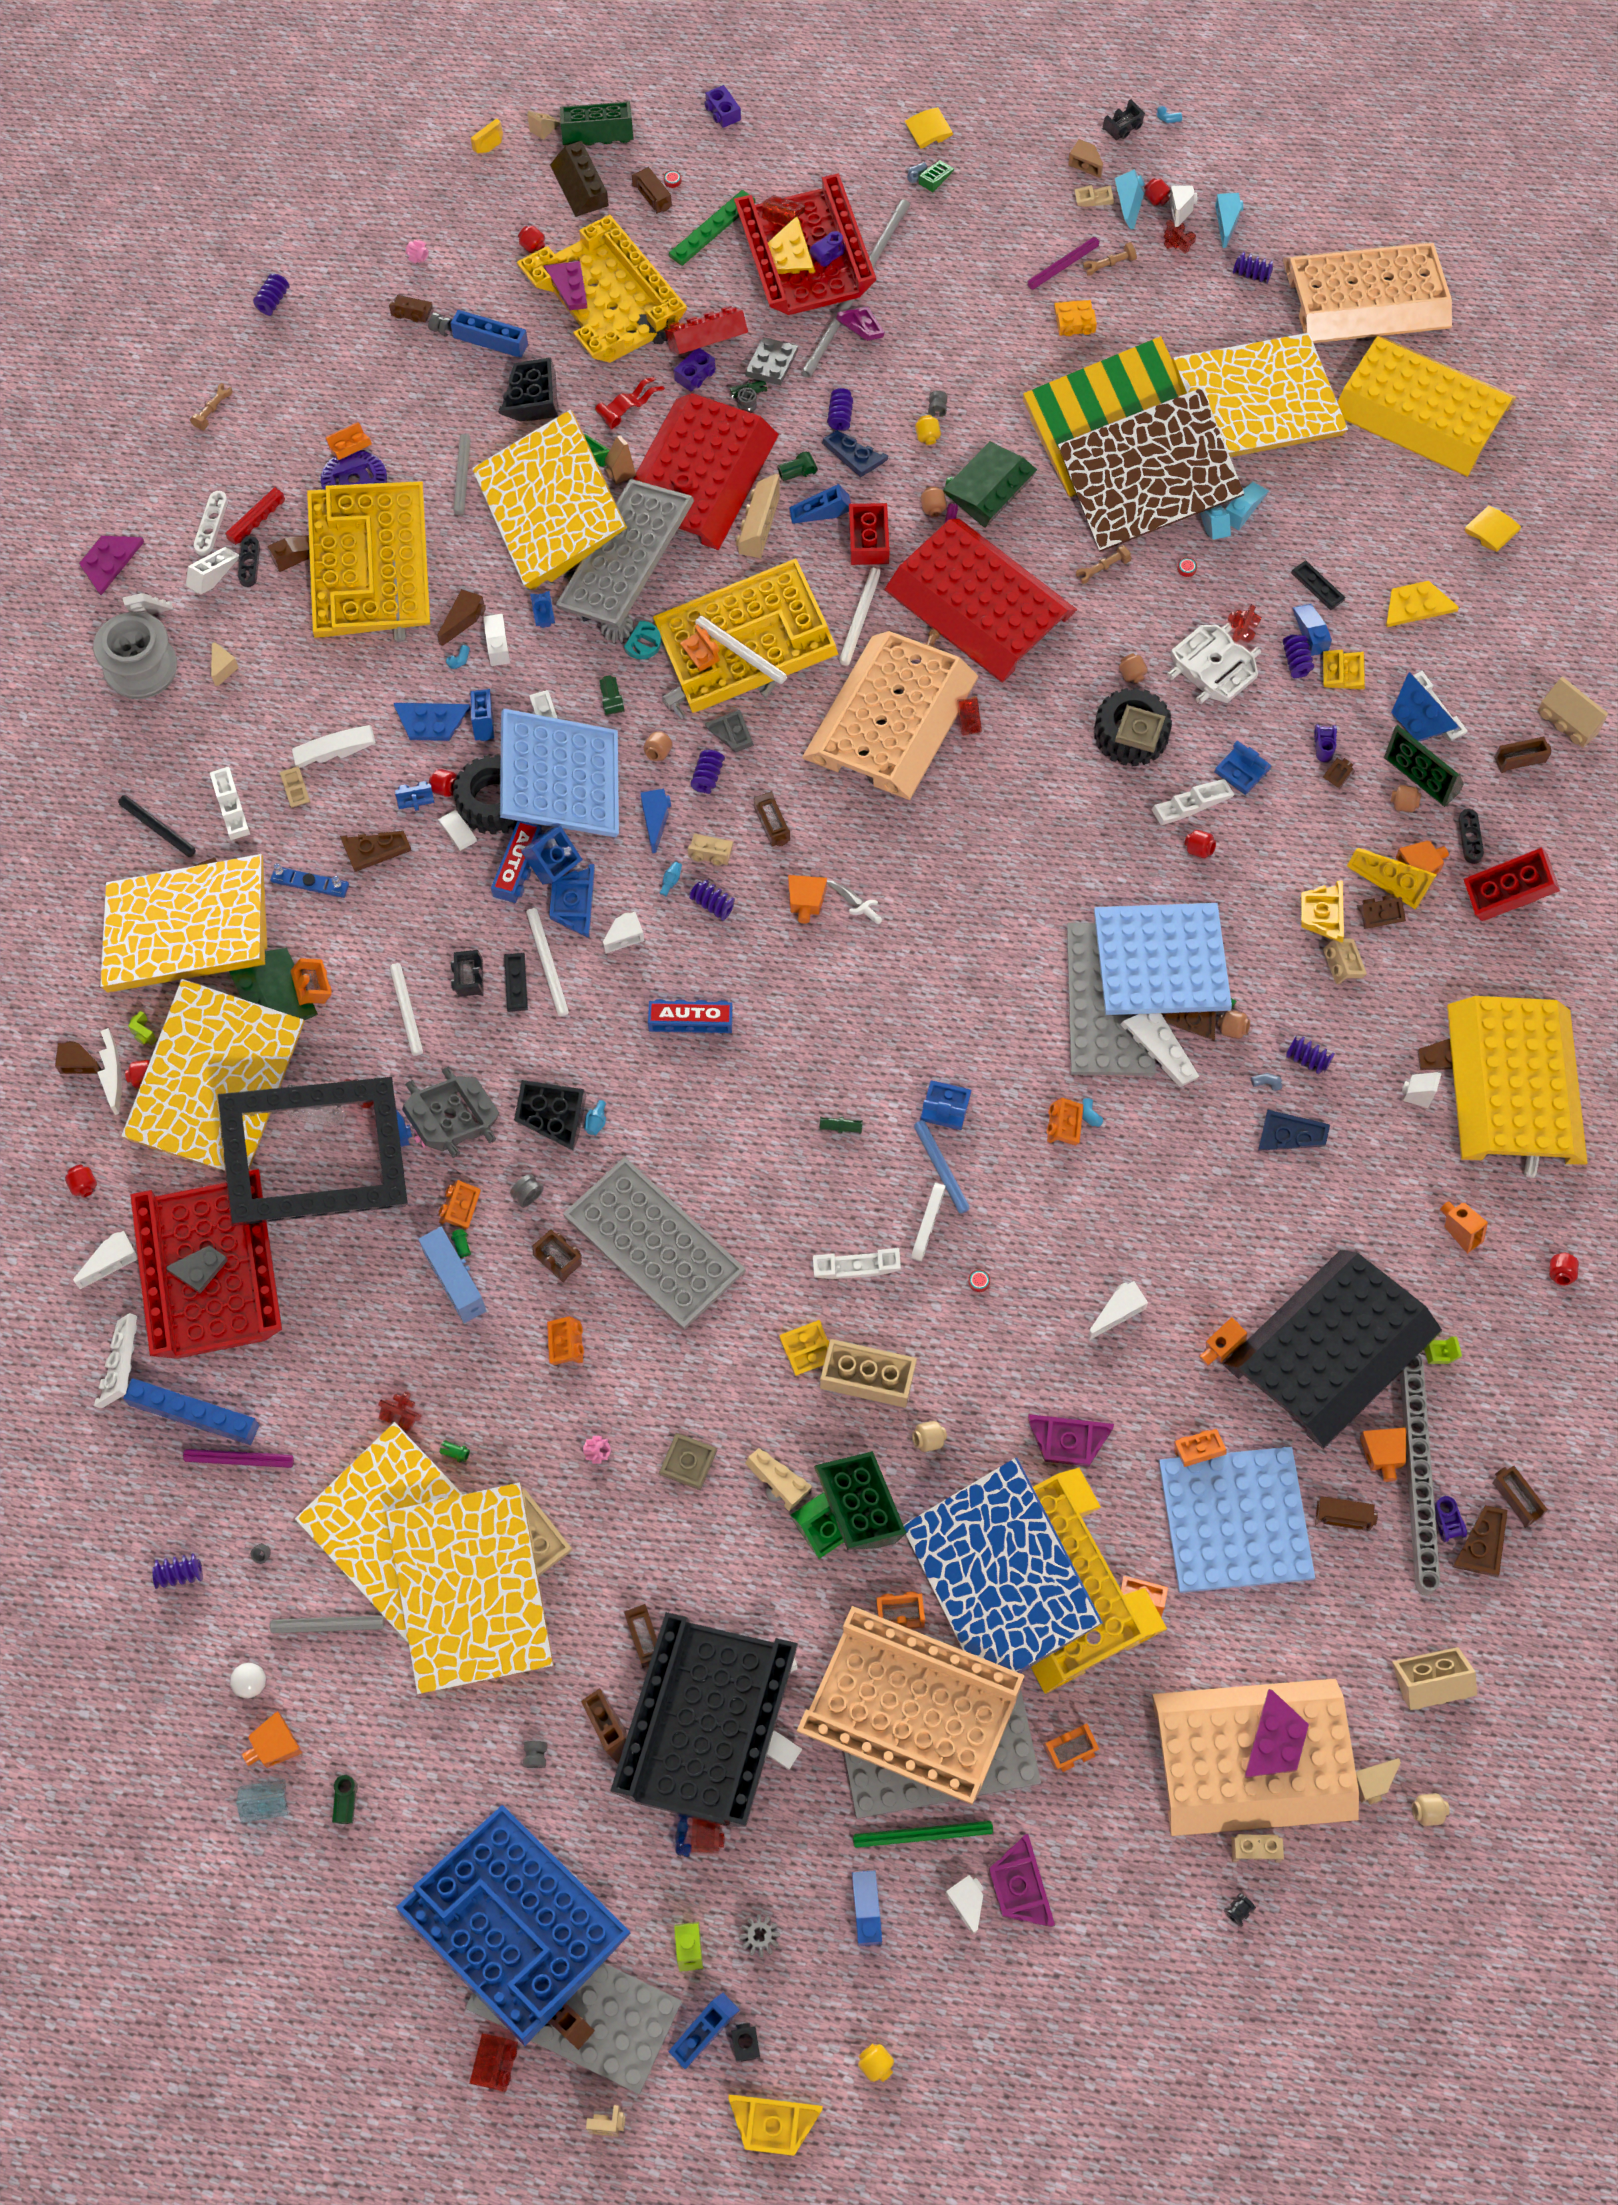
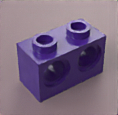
M725 85L705 92V108L708 112L711 111L714 121L719 123L722 128L741 120V108Z
M701 348L695 349L674 369V381L692 392L695 388H699L708 376L711 377L715 373V358Z

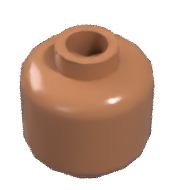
M933 486L926 488L921 494V505L925 514L937 517L944 512L947 504L943 490Z
M1132 653L1120 660L1119 670L1126 682L1137 684L1145 679L1144 675L1148 672V668L1140 655Z
M656 731L649 735L643 748L650 760L663 761L671 751L673 744L667 734Z
M1400 785L1397 791H1392L1391 803H1394V808L1397 811L1412 813L1415 811V808L1419 809L1421 793L1418 792L1417 787Z
M1226 1011L1224 1015H1220L1218 1027L1221 1028L1223 1036L1240 1039L1248 1034L1250 1019H1248L1244 1012Z

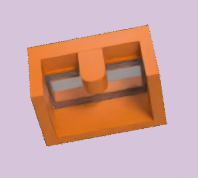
M300 958L291 969L299 1005L306 1003L325 1004L332 995V989L327 979V970L324 967L323 960Z
M906 1592L899 1596L884 1594L876 1598L877 1615L908 1629L925 1628L922 1593Z
M1087 1723L1043 1744L1054 1769L1061 1768L1062 1772L1075 1767L1073 1762L1080 1758L1085 1762L1096 1757L1094 1752L1099 1750Z

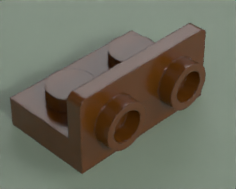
M397 295L395 301L389 304L391 316L397 319H410L416 323H426L433 307L430 301Z
M1394 894L1382 896V900L1376 902L1375 898L1362 900L1363 904L1357 905V909H1361L1364 929L1406 921L1402 897L1395 898Z

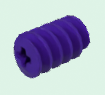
M1243 252L1236 260L1233 274L1237 270H1239V276L1246 272V278L1253 274L1254 281L1259 276L1260 282L1262 283L1267 279L1268 285L1273 271V260L1267 265L1266 258L1260 263L1259 256L1252 260V254L1245 258V252Z
M270 274L253 299L255 307L261 313L271 316L273 311L276 310V305H279L283 295L290 288L289 282L279 274Z
M837 388L831 392L827 423L832 429L846 431L850 428L853 398L848 389Z
M1289 635L1282 640L1291 677L1294 679L1307 676L1315 668L1312 663L1313 658L1310 656L1311 650H1309V644L1307 643L1308 639L1302 635Z
M704 750L700 753L693 779L690 783L692 789L706 794L712 792L711 789L716 787L717 775L720 774V769L723 766L722 762L725 760L723 754L715 750Z
M708 880L695 884L689 898L695 900V903L701 904L710 913H714L717 918L721 917V920L724 921L734 907L735 898L732 897L727 900L729 894L725 893L721 896L722 889L720 888L714 892L716 885L712 884L708 887Z
M1296 1035L1286 1053V1058L1289 1059L1294 1055V1062L1302 1059L1301 1066L1304 1067L1309 1063V1070L1317 1067L1316 1074L1319 1075L1322 1071L1325 1073L1335 1053L1333 1052L1326 1056V1048L1319 1052L1320 1045L1311 1048V1040L1304 1044L1305 1037L1296 1040Z
M194 1553L191 1554L190 1561L187 1560L185 1555H182L181 1562L178 1561L176 1556L173 1557L172 1564L169 1563L167 1558H164L163 1565H160L158 1559L155 1560L152 1569L155 1589H158L159 1585L166 1588L168 1583L171 1586H176L178 1581L183 1585L187 1579L190 1583H194L196 1577L198 1581H202L203 1570L201 1561L196 1558Z

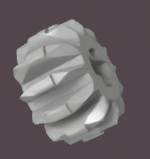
M628 614L620 628L601 622V633L607 641L612 639L614 644L617 640L623 643V638L628 640L630 634L634 631L633 620L629 618Z
M758 1914L756 1917L757 1923H754L750 1917L747 1919L751 1926L750 1928L742 1925L741 1929L748 1934H742L739 1937L740 1940H748L742 1945L744 1950L752 1946L749 1954L753 1956L756 1949H758L759 1957L763 1958V1949L766 1948L767 1953L771 1955L773 1952L769 1945L778 1947L779 1943L772 1938H779L780 1932H771L778 1927L777 1923L775 1922L768 1926L770 1917L767 1916L763 1923L761 1922V1915ZM757 1930H760L761 1933L762 1930L766 1932L764 1941L754 1940Z

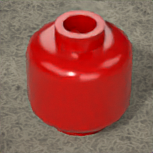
M1153 178L1144 187V196L1153 206H1158L1159 204L1163 206L1170 200L1171 189L1161 178Z
M533 225L525 226L518 234L519 244L529 253H534L545 247V235Z
M444 769L436 770L429 778L432 792L444 797L453 796L454 781L457 780V775Z
M1194 830L1185 838L1184 844L1187 846V852L1190 855L1205 859L1215 851L1216 840H1214V836L1211 833Z
M150 1061L131 1062L129 1069L125 1071L127 1083L131 1082L134 1088L139 1089Z
M76 1165L67 1171L65 1182L72 1195L85 1198L93 1194L97 1181L89 1167Z
M1562 1252L1551 1258L1549 1276L1555 1283L1566 1286L1577 1280L1579 1261L1576 1257Z

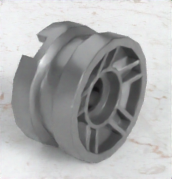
M528 1174L516 1182L510 1191V1196L518 1200V1204L525 1208L542 1194L544 1187L541 1183L536 1182V1178L533 1175Z

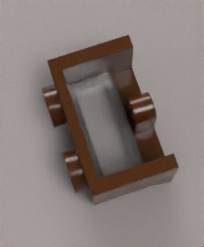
M552 1229L532 1245L533 1256L562 1282H565L567 1277L582 1264L580 1251L574 1246H569L566 1243V1239L560 1233L556 1234Z

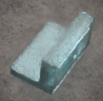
M285 1779L240 1786L236 1804L241 1823L288 1815Z

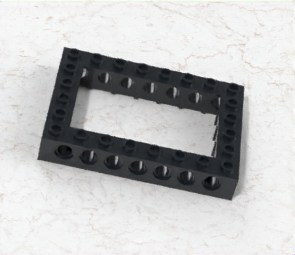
M392 1077L217 1094L231 1227L406 1207L408 1204ZM366 1102H373L372 1115L375 1117L376 1122L375 1138L378 1139L379 1152L377 1156L378 1159L380 1158V1180L383 1185L252 1199L242 1115H250L251 1117L259 1113L272 1112V1114H276L279 1111L289 1110L298 1112L299 1109L308 1108L319 1110L320 1107L337 1106L338 1108L347 1104L358 1103V1105H363Z

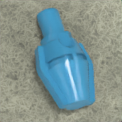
M674 862L665 871L660 895L667 897L670 888L672 889L679 881L682 869L681 863Z
M599 1100L596 1108L590 1109L585 1116L584 1130L590 1135L596 1136L605 1126L604 1108L606 1102L603 1100Z

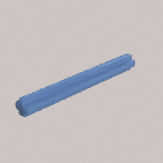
M921 1120L915 1123L914 1128L942 1182L946 1185V1189L960 1214L967 1212L969 1204L925 1121Z

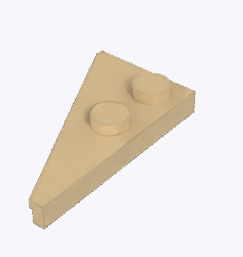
M524 1488L522 1490L537 1575L539 1577L573 1550Z

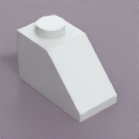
M636 912L624 913L615 919L603 941L605 953L644 941L643 930Z
M1441 1073L1412 1075L1409 1082L1405 1081L1402 1093L1405 1094L1403 1101L1428 1108L1437 1092Z
M968 1875L948 1889L945 1895L971 1934L974 1935L978 1930L983 1900L982 1891L984 1889L977 1878L972 1879Z

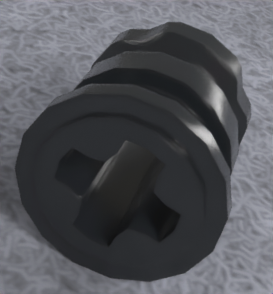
M1239 1893L1237 1901L1233 1900L1230 1904L1231 1908H1225L1224 1913L1236 1925L1242 1927V1920L1247 1919L1250 1916L1249 1912L1254 1911L1256 1907L1246 1896Z

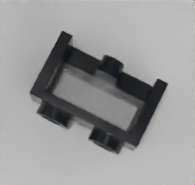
M1130 99L1124 112L1118 108L1114 113L1113 119L1108 115L1105 116L1102 129L1106 130L1116 141L1120 138L1125 139L1130 134V131L1141 128L1145 112Z
M478 950L454 952V960H451V970L454 973V979H451L452 990L457 993L458 997L484 996L483 958Z

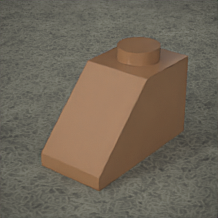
M1078 139L1069 153L1068 165L1101 178L1103 162L1096 146Z
M618 436L604 460L606 464L605 474L616 485L636 476L628 443L621 436Z

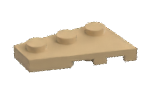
M759 1448L745 1462L761 1482H767L773 1488L771 1492L776 1498L780 1496L785 1501L784 1507L788 1511L797 1505L813 1487L802 1477L797 1476L785 1465L780 1464L767 1452Z

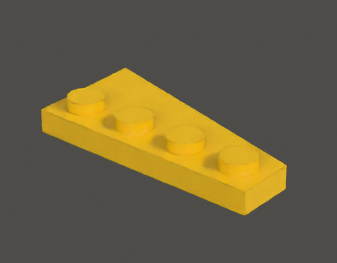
M1361 848L1355 850L1347 864L1348 868L1386 892L1394 894L1396 898L1402 897V901L1413 909H1417L1437 876V874Z

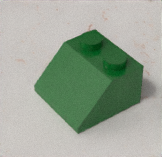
M824 1492L790 1514L798 1531L818 1559L844 1543Z

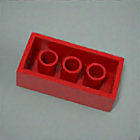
M732 306L721 308V312L714 313V311L704 313L702 318H688L686 323H672L669 325L670 328L664 329L670 351L677 354L686 353L749 333L743 310Z
M1542 847L1463 879L1474 913L1481 921H1486L1560 891L1549 856Z

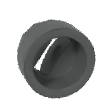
M261 1543L251 1550L250 1555L253 1561L263 1564L270 1557L271 1550L268 1545L266 1546Z

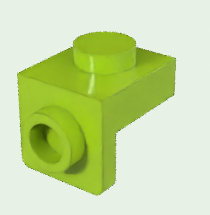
M140 1011L131 1018L128 1027L139 1043L143 1045L147 1043L153 1046L157 1039L151 1030L144 1027L148 1019L145 1013Z
M1452 1336L1447 1340H1433L1424 1349L1428 1364H1450L1462 1357L1457 1336Z

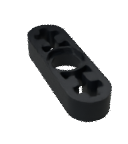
M253 536L244 538L241 543L238 578L240 584L244 587H251L257 582L260 544L258 539ZM250 543H253V544H254V545H252V547H251V551H252V552H249V549H248V546H250ZM248 559L254 560V563L251 565L244 564ZM247 571H249L250 577L248 578V580H245L244 578L247 577Z
M1464 809L1458 819L1463 854L1468 863L1477 864L1484 855L1479 817L1473 809ZM1466 815L1472 819L1469 827H1467L1468 820L1465 818ZM1473 833L1476 836V840L1467 839L1465 834ZM1472 846H1475L1474 853L1477 854V857H1473V854H1470Z

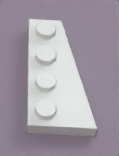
M144 593L123 597L124 605L130 612H142L151 615L173 609L172 602H166L163 599L159 600L157 597L152 598V596Z
M1161 1013L1138 1014L1124 1020L1120 1024L1125 1030L1128 1029L1134 1035L1133 1039L1138 1044L1141 1043L1149 1051L1150 1057L1152 1059L1155 1058L1162 1065L1161 1068L1179 1087L1198 1079V1073Z
M129 1313L117 1321L110 1348L114 1350L106 1360L105 1367L108 1368L105 1379L100 1381L99 1389H102L100 1399H95V1407L104 1408L126 1394L129 1386L128 1377L132 1368L131 1355L134 1351V1335L137 1331L136 1315Z

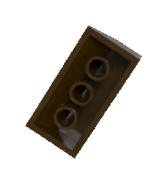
M579 141L565 146L551 162L550 167L574 216L577 217L608 207L607 190L583 142Z

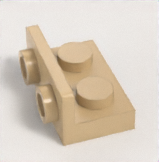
M694 834L691 845L688 846V857L697 862L705 860L717 866L722 864L728 865L733 841Z
M1344 939L1343 942L1332 940L1323 948L1336 984H1341L1346 978H1363L1367 975L1354 939Z
M614 2105L612 2121L606 2115L594 2114L593 2119L587 2118L586 2130L589 2134L619 2137V2131H624L626 2116L619 2106Z

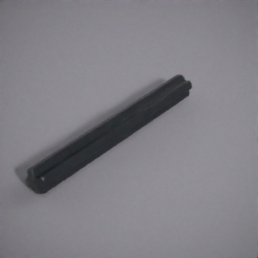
M122 795L119 798L118 803L121 807L187 857H192L196 853L194 846L128 796Z

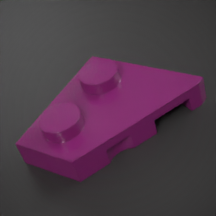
M868 306L837 313L836 319L865 340L870 341L884 337L885 331Z

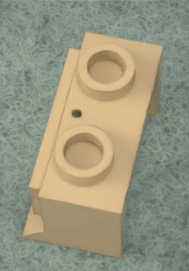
M1238 1834L1236 1837H1231L1232 1862H1238L1240 1859H1275V1863H1280L1284 1859L1283 1838H1279L1278 1835Z

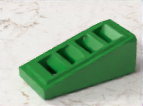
M939 160L919 176V185L933 193L954 171V168Z

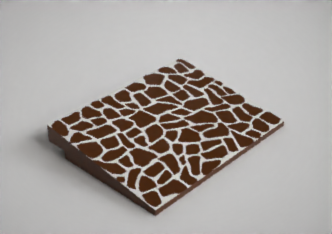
M1203 388L1058 444L1067 474L1099 552L1244 496V491Z

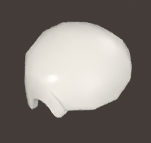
M253 1663L239 1665L230 1676V1687L233 1693L242 1698L255 1697L265 1687V1672L260 1666Z

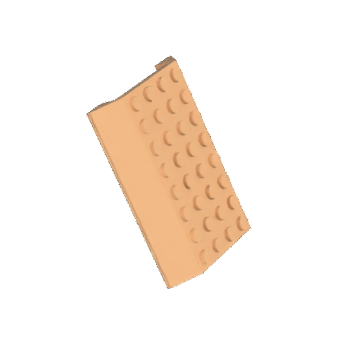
M852 1606L843 1625L842 1637L809 1710L806 1709L797 1732L973 1805L983 1786L1016 1704L1024 1675Z
M1336 1679L1152 1694L1155 1718H1158L1170 1808L1168 1818L1171 1836L1359 1820V1789L1345 1702ZM1271 1689L1309 1724L1298 1769L1296 1772H1282L1275 1775L1245 1778L1267 1690Z

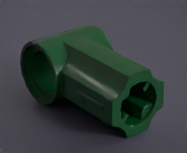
M807 451L797 455L794 460L777 465L779 476L783 481L801 475L807 477V475H814L818 471L811 453Z
M611 675L604 676L599 682L605 715L625 712L616 677Z
M341 1775L334 1782L335 1795L332 1823L353 1824L358 1784L352 1777ZM350 1781L352 1785L350 1791L342 1793V1783Z

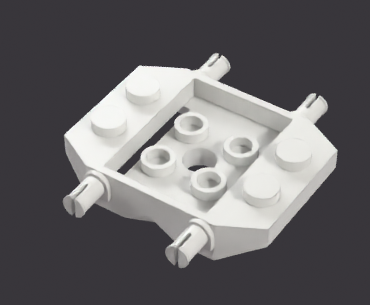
M1229 623L1222 628L1218 625H1201L1171 650L1170 655L1175 668L1167 673L1168 678L1173 680L1181 673L1203 691V693L1196 697V701L1199 704H1202L1208 698L1228 703L1258 676L1255 658L1261 654V650L1255 647L1249 652L1243 646L1234 643L1228 634L1233 629ZM1217 657L1220 661L1212 662L1210 658ZM1239 661L1242 662L1237 668H1235L1230 674H1228V675H1227L1223 680H1221L1218 684L1215 683V682H1216L1217 680H1219L1226 672H1228L1230 669H1232Z

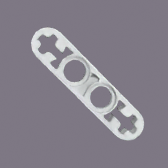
M215 491L209 496L194 541L195 551L200 556L209 555L213 549L228 504L226 494L222 491ZM219 498H221L222 500H219V501H218V504H217L218 507H216V501H215V500H218ZM212 513L219 514L215 519L209 518V515ZM206 529H213L211 534L203 533ZM205 540L206 546H204L203 549H200V547L203 546Z
M935 1183L914 1245L912 1259L923 1260L929 1242L930 1232L932 1233L936 1213L938 1214L946 1185Z

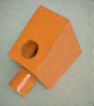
M1424 841L1399 848L1395 858L1399 862L1438 874L1444 865L1443 859L1449 856V852L1445 846L1435 849L1431 841Z
M788 875L791 913H798V922L807 924L810 922L811 914H820L827 890V878Z
M1448 1201L1440 1208V1211L1446 1216L1445 1229L1467 1254L1484 1242L1488 1222L1466 1203H1461L1455 1207Z
M1231 1317L1207 1339V1350L1199 1358L1207 1366L1215 1359L1222 1363L1247 1341V1332ZM1223 1344L1225 1346L1223 1348H1219L1216 1345Z
M1406 1428L1363 1431L1360 1435V1441L1370 1470H1382L1384 1482L1397 1480L1395 1469L1402 1468L1406 1462Z
M277 1711L248 1736L253 1747L241 1755L248 1766L261 1760L262 1764L269 1768L303 1752L282 1715Z

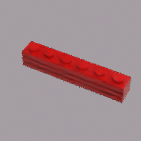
M274 487L225 532L227 539L235 545L241 543L246 535H250L252 530L257 528L262 520H266L268 515L276 510L277 506L284 503L285 497L283 492Z

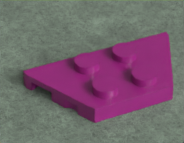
M101 535L80 561V567L99 595L105 592L144 543L143 538Z
M1028 1414V1422L1045 1462L1089 1467L1114 1428L1112 1423Z
M1271 1689L1267 1690L1245 1778L1275 1775L1282 1772H1296L1298 1769L1309 1724Z
M1025 1834L989 1868L1002 1917L1054 1927V1919L1029 1834Z

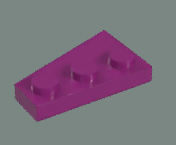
M580 261L544 265V269L551 276L552 284L554 287L556 286L569 311L586 309L587 300Z

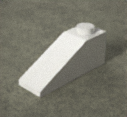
M1171 186L1170 207L1175 227L1180 226L1193 211V205L1197 204V193H1194L1193 186Z
M224 547L188 566L186 586L199 594L209 591L215 587L239 559L240 555Z
M503 614L483 616L491 666L509 664L510 658Z
M124 1231L114 1233L99 1246L73 1279L79 1289L138 1260V1255Z
M1134 1281L1130 1284H1127V1282L1116 1288L1115 1293L1091 1327L1088 1335L1090 1340L1146 1310L1148 1302Z

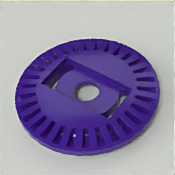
M357 451L340 460L336 457L329 460L321 473V486L323 490H326V486L336 485V478H339L340 485L387 483V472L384 464L378 457L365 451ZM366 468L372 473L373 478H369V474L365 470ZM352 475L360 477L356 483H351L348 479Z

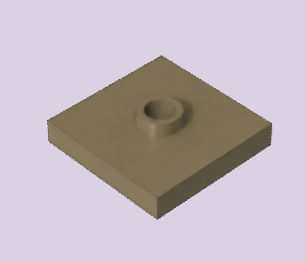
M1127 705L1115 742L1154 753L1166 716Z
M676 1433L659 1471V1475L701 1491L718 1450L716 1447Z

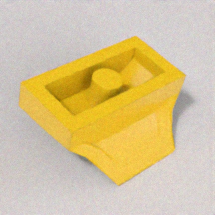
M496 118L471 137L473 151L476 153H487L502 143L503 131L500 120Z

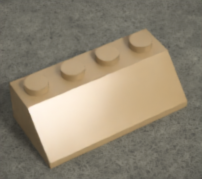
M778 474L757 482L756 488L751 491V504L747 505L745 513L747 517L746 520H742V533L736 539V547L739 549V554L756 558L762 557L780 498Z
M830 1339L820 1378V1389L906 1408L917 1358Z

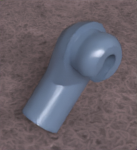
M925 162L909 168L907 179L910 183H916L919 179V174L928 169Z
M1270 1073L1251 1077L1253 1087L1271 1084V1089L1274 1091L1280 1090L1283 1087L1282 1079Z

